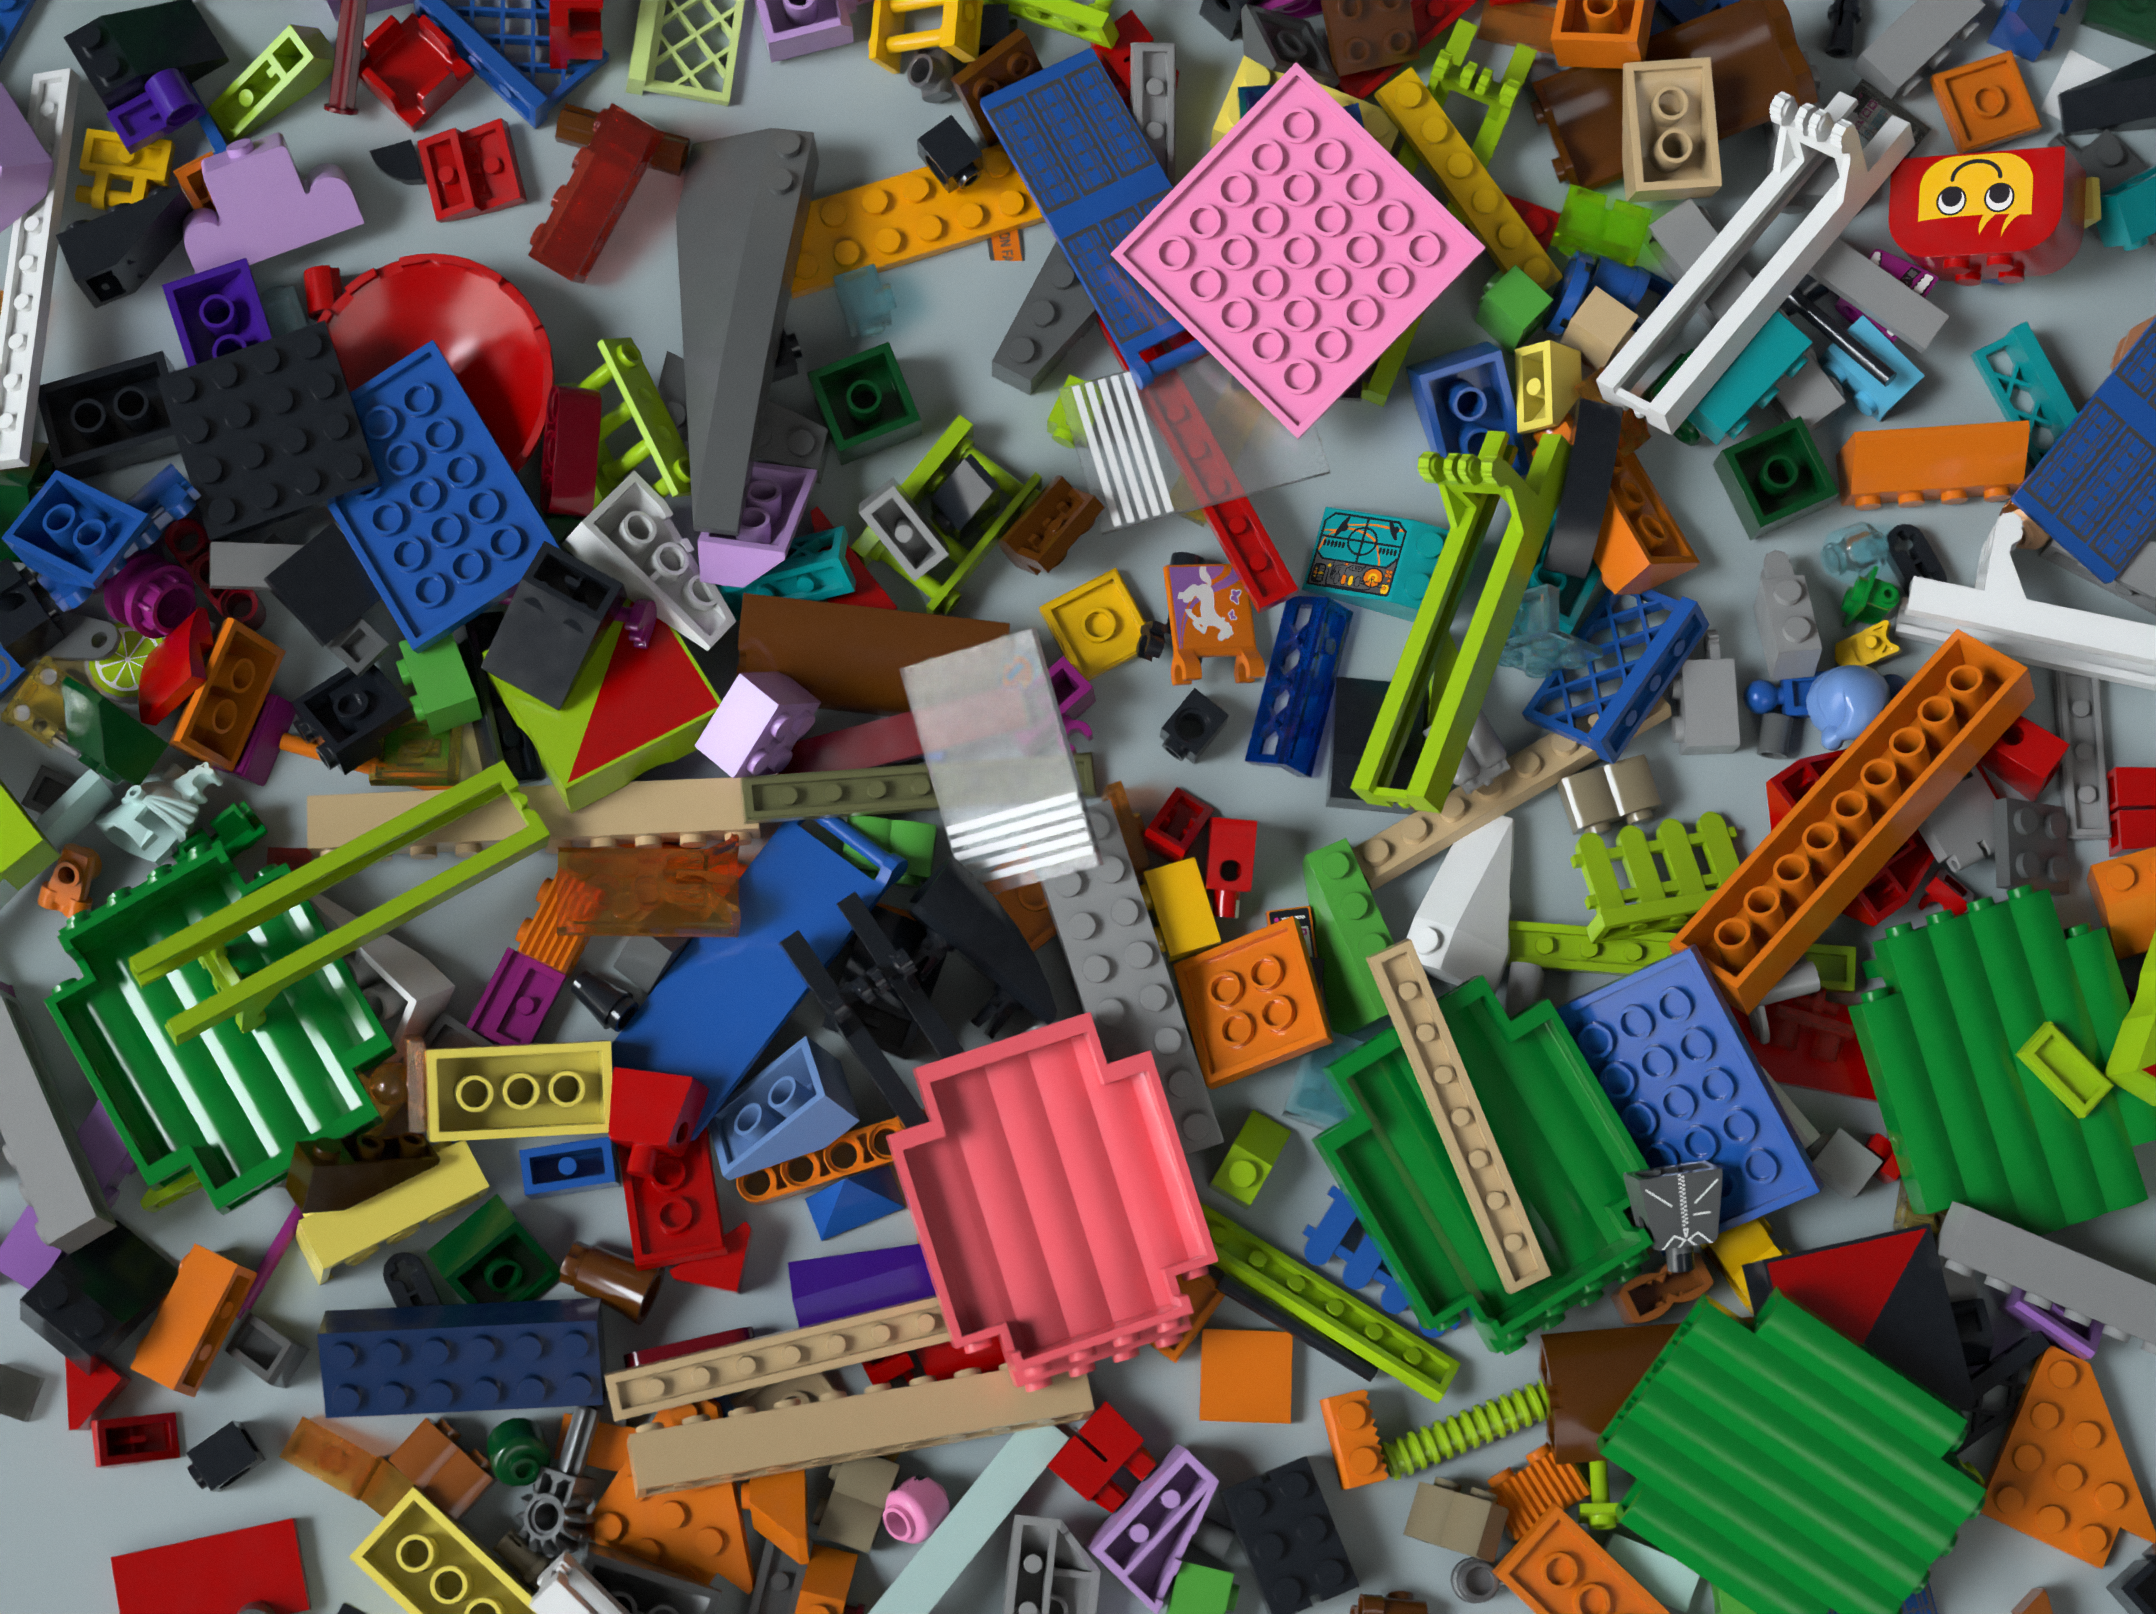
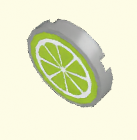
M112 620L109 623L113 624L121 635L117 651L111 657L102 661H85V671L91 685L106 699L121 704L138 705L139 680L144 662L148 654L167 636L154 639L148 638L136 632L130 626L124 625L117 620ZM104 639L100 643L99 648L106 643L107 639Z

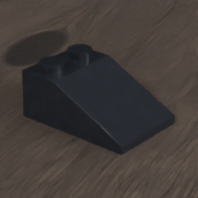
M177 0L102 15L63 37L108 111L146 92L145 84L162 70L176 68L180 73L183 72L189 84H192L230 62L192 0Z
M1336 677L1326 807L1408 815L1416 811L1411 805L1403 809L1396 802H1394L1392 807L1367 804L1350 788L1391 682ZM1423 700L1389 788L1408 789L1422 752Z
M117 1219L115 1220L117 1227L66 1256L54 1265L20 1299V1320L88 1376H91L158 1307L163 1297L171 1290L178 1276V1269Z

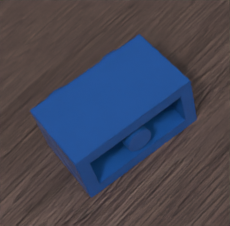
M609 1137L519 1150L524 1193L531 1200L621 1186L616 1144Z

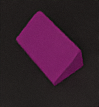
M267 693L233 772L215 766L213 768L252 784L264 786L280 752L281 738L284 733H288L296 715L292 703L278 695Z

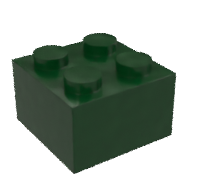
M889 342L807 373L809 388L824 425L828 428L829 437L841 466L922 435L920 416Z
M1801 416L1723 449L1713 463L1750 541L1827 508L1839 494Z

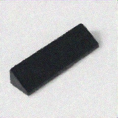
M503 611L481 613L453 631V636L476 693L483 717L472 722L482 771L504 760L519 785L537 781L540 777L532 741L517 726L489 680L488 673L481 669L484 661L482 652L490 648L504 618Z

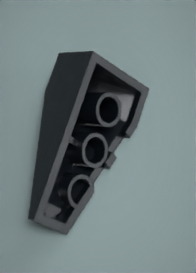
M2156 53L2059 93L2057 97L2063 136L2099 134L2105 129L2111 133L2156 129Z

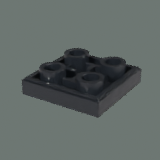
M334 522L263 579L322 648L381 599L380 594L345 535Z

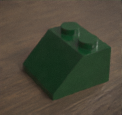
M66 676L61 685L67 739L70 745L81 752L77 760L117 786L122 780L133 786L141 785L170 744L104 696Z
M498 1194L493 1196L426 1252L446 1282L467 1304L533 1301L560 1278L561 1268Z

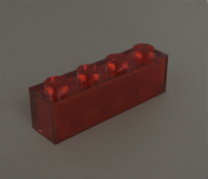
M611 103L608 109L604 108L598 114L592 128L595 132L588 147L583 146L576 154L571 166L574 170L567 185L563 184L557 189L551 200V207L554 209L546 223L542 222L537 226L530 239V245L533 247L528 254L529 257L575 283L584 284L667 132L628 109Z

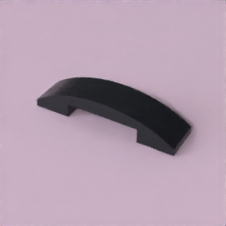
M1584 398L1578 399L1569 441L1572 442L1555 522L1549 532L1542 570L1586 579L1611 486L1623 411L1621 407Z

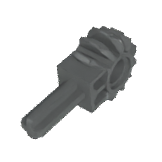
M575 1407L557 1467L541 1466L537 1481L533 1484V1494L521 1496L522 1501L526 1505L525 1511L515 1515L525 1523V1526L518 1535L524 1539H530L528 1549L534 1552H543L547 1557H559L565 1550L569 1554L579 1551L578 1541H586L591 1538L585 1528L587 1523L590 1524L597 1520L593 1515L587 1514V1508L594 1501L592 1496L597 1479L583 1475L601 1416L600 1411L594 1407ZM557 1509L558 1521L555 1525L553 1521V1516L555 1510Z

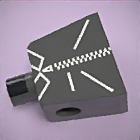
M1704 1160L1624 1172V1182L1636 1227L1645 1228L1653 1242L1649 1247L1654 1250H1666L1667 1270L1669 1272H1688L1694 1270L1693 1245L1713 1243L1718 1238L1722 1168Z

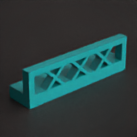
M2026 321L2011 328L2004 338L1974 351L1971 357L2006 421L2029 420L2030 434L2027 459L2034 469L2048 450L2034 445L2030 438L2033 426L2036 425L2050 430L2054 437V444L2078 413ZM2005 349L2013 363L2010 377L1994 372L1986 357ZM2017 374H2019L2022 381L2016 379ZM2001 383L2007 385L2006 390L2003 389ZM2013 387L2029 392L2034 401L2030 414L2014 409L2010 401ZM2038 410L2043 418L2037 416Z
M840 526L793 538L787 554L789 557L746 587L715 585L736 621L741 619L743 593L819 601L855 592L856 579L845 558L849 535L845 527ZM832 545V549L817 552L823 547Z

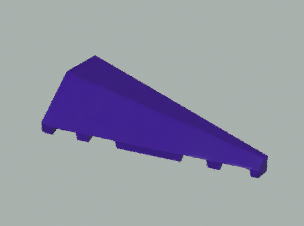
M920 1244L788 1262L792 1301L799 1327L936 1295Z

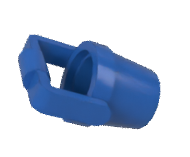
M1601 255L1589 270L1590 280L1584 296L1587 298L1595 286H1597L1634 312L1647 288L1661 295V298L1657 301L1656 309L1674 286L1669 281L1643 267H1630ZM1638 317L1632 330L1637 332L1645 320Z

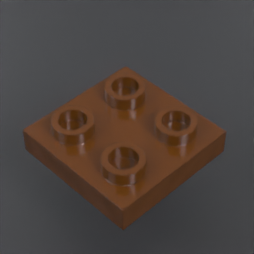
M1321 0L1332 65L1337 76L1340 77L1420 59L1410 0Z
M1019 28L983 55H978L975 61L968 62L963 70L951 78L980 140L988 147H992L1000 140L980 107L981 99L1043 70L1027 34Z

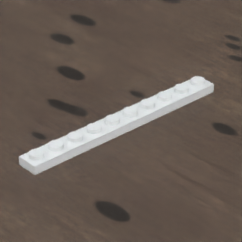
M71 68L33 74L27 123L33 126L36 137L44 150L51 154L54 163V174L49 178L46 196L13 222L0 316V470L29 466L58 249L56 234L60 233L80 76Z

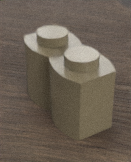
M1645 754L1617 761L1615 764H1608L1562 778L1556 785L1573 835L1592 832L1601 836L1612 831L1610 824L1627 820L1628 825L1633 826L1647 822L1654 818L1652 812L1656 811L1662 804Z
M879 1457L832 1464L828 1479L835 1482L833 1491L829 1499L821 1497L812 1521L813 1524L819 1525L817 1535L870 1554L883 1520L882 1516L886 1506V1499L895 1487L901 1465Z
M1435 1477L1433 1485L1419 1481L1403 1535L1494 1563L1509 1513L1508 1508L1496 1504L1498 1495L1473 1487L1471 1488L1470 1495L1460 1493L1462 1485L1439 1477Z

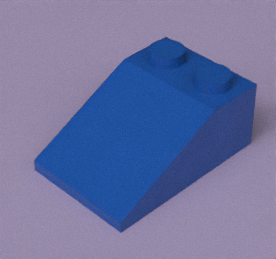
M1485 341L1405 366L1415 406L1431 452H1437L1444 458L1449 453H1460L1461 455L1474 454L1478 458L1487 432L1505 431L1510 435L1507 444L1515 445L1518 448L1512 468L1520 476L1528 474L1530 467L1522 434L1517 433V413L1502 351L1499 348Z
M56 470L1 539L28 568L58 583L97 589L152 518L147 513Z

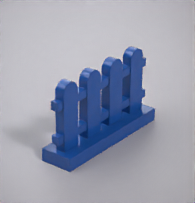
M172 463L167 465L124 502L147 513L152 520L106 579H110L126 566V559L136 551L149 547L172 522L180 520L196 506V500L201 496L200 493L191 486ZM42 574L35 577L63 612H69L71 609L81 605L95 590L88 587L58 583Z
M1332 1184L1327 1192V1195L1333 1198L1332 1203L1316 1228L1308 1223L1302 1232L1303 1235L1309 1238L1304 1246L1306 1259L1309 1263L1319 1266L1327 1263L1331 1256L1335 1254L1347 1262L1342 1270V1278L1346 1286L1359 1290L1364 1288L1370 1279L1373 1278L1385 1286L1380 1295L1382 1307L1391 1314H1398L1404 1311L1408 1302L1393 1277L1378 1268L1382 1258L1367 1233H1365L1354 1252L1340 1244L1357 1216L1341 1189ZM1461 1320L1453 1326H1451L1450 1328L1456 1331L1457 1327L1461 1323ZM1418 1321L1421 1332L1429 1338H1437L1445 1331L1438 1332L1436 1327L1431 1330L1422 1328Z

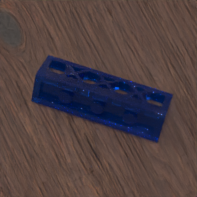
M1295 596L1285 603L1245 761L1251 765L1280 767L1297 777H1312L1354 613L1331 598ZM1299 609H1311L1308 623L1298 631L1295 625ZM1298 649L1300 652L1298 664L1287 672L1285 669L1287 657L1294 650ZM1287 690L1289 694L1287 706L1277 714L1274 710L1276 698ZM1276 731L1278 741L1274 755L1262 754L1266 739Z

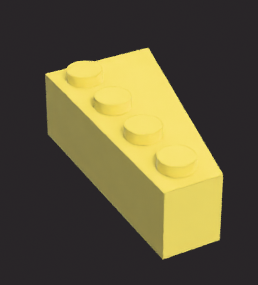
M462 1140L453 1144L452 1141H443L432 1146L440 1157L439 1165L345 1211L303 1214L304 1218L298 1221L295 1240L319 1286L334 1278L331 1273L332 1268L344 1262L346 1266L352 1265L355 1267L370 1259V1256L380 1249L378 1246L380 1242L386 1240L388 1245L397 1244L416 1233L421 1228L418 1223L427 1220L429 1225L434 1224L486 1196L490 1186L467 1142Z

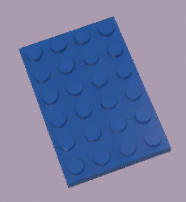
M431 340L351 392L382 486L327 505L410 647L417 654L516 592L522 577L544 541L563 550L441 348L434 340Z
M1696 943L1555 1007L1649 1168L1704 1160L1722 1168L1718 1234L1819 1193L1823 1189L1824 1184ZM1660 1250L1662 1256H1666V1250Z

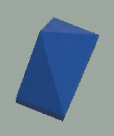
M889 1166L845 1178L805 1199L821 1241L905 1209L904 1202Z

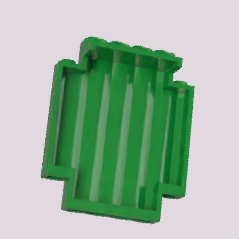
M219 839L214 843L205 841L196 845L188 851L186 859L173 866L171 864H164L157 867L147 875V881L133 889L127 886L113 892L108 896L107 903L96 910L86 909L71 916L66 921L67 926L58 930L60 935L57 938L65 952L76 962L84 977L79 980L70 978L59 983L52 989L53 995L43 1001L148 1187L158 1192L195 1171L216 1210L225 1215L250 1202L264 1191L287 1180L296 1141H310L322 1137L332 1139L358 1138L383 1123L384 1120L358 1075L389 1059L397 1053V1050L343 957L282 989L264 1009L267 1018L255 1030L242 1033L236 1023V1015L176 1047L165 1029V1024H167V1020L218 993L212 984L211 973L208 969H204L199 960L196 959L141 988L130 971L129 958L292 872L286 862L280 866L276 863L270 864L257 871L253 876L254 880L247 884L226 847ZM308 899L227 942L224 946L228 951L226 956L232 967H238L242 974L241 980L329 933Z
M2033 883L2007 890L2009 899L1994 903L1993 897L1989 896L1966 903L1968 912L1954 916L1952 909H1947L1925 916L1928 925L1913 929L1910 921L1884 929L1887 937L1872 942L1876 958L1861 963L1866 979L1883 977L1886 986L1861 993L1862 1002L1848 1006V1010L1913 1214H1931L1950 1208L1952 1201L2037 1236H2042L2149 1199L2132 1147L2156 1140V1107L2111 1082L2114 1086L2085 1118H2078L2016 1055L2044 1022L2051 1021L2104 1075L2122 1022L2131 1009L2128 994L2106 927L2092 929L2090 922L2068 927L2062 931L2049 888L2035 891Z
M1482 974L1473 976L1436 1000L1551 1272V1276L1512 1294L1505 1291L1394 1025L1322 1068L1349 1116L1322 1131L1311 1140L1422 1328L1431 1330L1436 1327L1437 1331L1441 1332L1460 1321L1462 1317L1459 1312L1465 1310L1488 1351L1497 1354L1502 1351L1504 1355H1509L1526 1345L1528 1340L1525 1336L1539 1327L1544 1332L1562 1323L1566 1319L1563 1312L1576 1304H1579L1581 1308L1586 1307L1604 1296L1602 1288L1615 1280L1619 1284L1625 1283L1642 1272L1640 1264L1650 1259L1646 1248L1651 1246L1653 1242L1645 1228L1632 1227L1623 1210L1627 1209L1628 1213H1633L1623 1173L1650 1168L1550 999L1538 1000L1508 1018Z
M1776 1286L1750 1323L1703 1292L1596 1440L1600 1454L1637 1478L1615 1508L1619 1522L1757 1614H1829L1827 1612L1830 1608L1839 1614H1903L1901 1605L1911 1593L1918 1594L1924 1589L1931 1575V1572L1928 1570L1930 1565L1939 1556L1946 1557L1953 1550L1958 1540V1534L1956 1533L1958 1527L1966 1519L1973 1520L1976 1518L1986 1501V1498L1983 1496L1986 1488L1981 1480L1965 1469L1954 1453L1961 1446L1967 1435L1965 1426L1968 1420L1962 1411L1778 1286Z

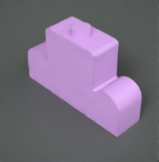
M274 133L251 141L249 138L237 140L226 147L227 151L207 157L201 161L204 182L217 212L208 208L193 210L183 220L182 232L186 252L197 274L243 258H247L249 265L362 225L365 222L349 179L343 169L334 164H319L311 169L307 179H301L283 134Z

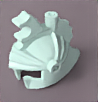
M204 762L199 766L196 765L194 769H189L187 774L180 766L172 763L165 772L161 770L157 773L149 774L141 785H134L126 792V797L121 799L122 804L109 812L96 816L94 823L118 847L161 866L167 858L174 854L172 852L173 848L177 850L176 845L186 840L194 829L200 811L198 805L208 801L202 793L204 788L212 783L221 786L223 780L209 762Z

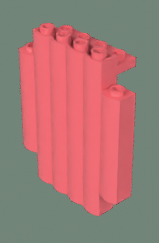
M1087 1012L914 1068L913 1073L929 1122L886 1135V1139L952 1346L956 1349L964 1347L965 1353L968 1354L992 1346L990 1337L997 1335L1013 1386L1017 1388L1025 1386L1026 1392H1032L1052 1385L1051 1376L1068 1371L1070 1378L1096 1370L1095 1361L1112 1356L1113 1362L1117 1363L1140 1355L1138 1349L1140 1346L1155 1342L1157 1348H1162L1182 1341L1181 1332L1192 1329L1188 1315L1194 1312L1189 1296L1180 1292L1176 1275L1181 1274L1183 1281L1203 1276L1209 1273L1207 1265L1219 1260L1151 1050L1107 1063L1091 1012Z

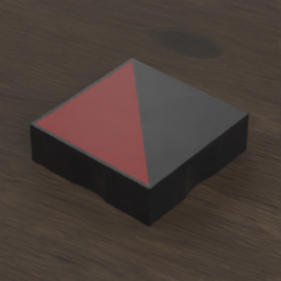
M1930 1223L1742 1265L1754 1317L1776 1286H1778L1957 1408L1976 1405Z

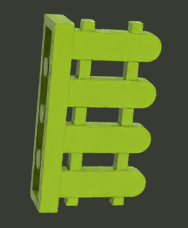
M1709 811L1702 814L1695 825L1697 833L1686 834L1682 823L1673 818L1665 819L1659 825L1655 833L1657 840L1646 841L1642 830L1633 825H1628L1621 829L1615 839L1617 847L1606 849L1603 839L1596 833L1588 832L1583 834L1575 845L1576 854H1573L1570 861L1573 869H1582L1590 893L1584 899L1587 910L1595 909L1597 913L1586 927L1591 944L1683 928L1740 866L1732 841L1737 837L1734 826L1726 827L1724 819L1718 813ZM1702 846L1711 874L1701 875L1692 848ZM1662 853L1671 881H1660L1651 855ZM1622 861L1631 888L1620 890L1611 862ZM1714 887H1716V889H1714V890H1709V891L1706 890V889H1708V888H1714ZM1676 894L1675 897L1666 898V896ZM1636 902V904L1625 905V903Z

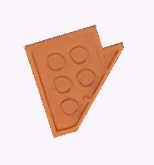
M2051 1345L2037 1357L1984 1484L1986 1488L1985 1493L1988 1497L1980 1514L2091 1566L2103 1569L2119 1529L2150 1543H2156V1532L2090 1363Z
M710 1398L660 1410L651 1423L662 1422L664 1428L682 1425V1420L690 1416L707 1414L710 1416V1420L723 1418L721 1404L715 1399ZM628 1457L591 1512V1515L597 1520L590 1524L587 1523L585 1527L591 1536L590 1539L597 1544L633 1554L707 1585L711 1584L718 1573L750 1595L755 1588L756 1580L736 1481L636 1499L630 1459Z

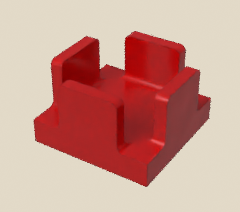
M549 0L550 69H567V61L569 59H602L603 32L601 31V12L603 11V0Z
M412 12L401 24L393 15H390L362 42L366 56L360 62L358 81L413 133L475 76L473 68L458 55L453 41L424 14L418 18Z

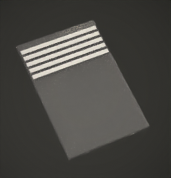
M1210 352L1155 378L1154 384L1142 390L1135 384L1130 370L1058 389L1066 415V424L1071 431L1089 494L1094 495L1105 507L1097 516L1102 535L1327 475L1331 471L1316 424L1298 440Z
M1036 627L1011 635H1002L998 639L936 658L929 657L926 661L899 669L952 854L991 894L998 895L1001 891L1066 874L1073 875L1077 871L1104 864Z

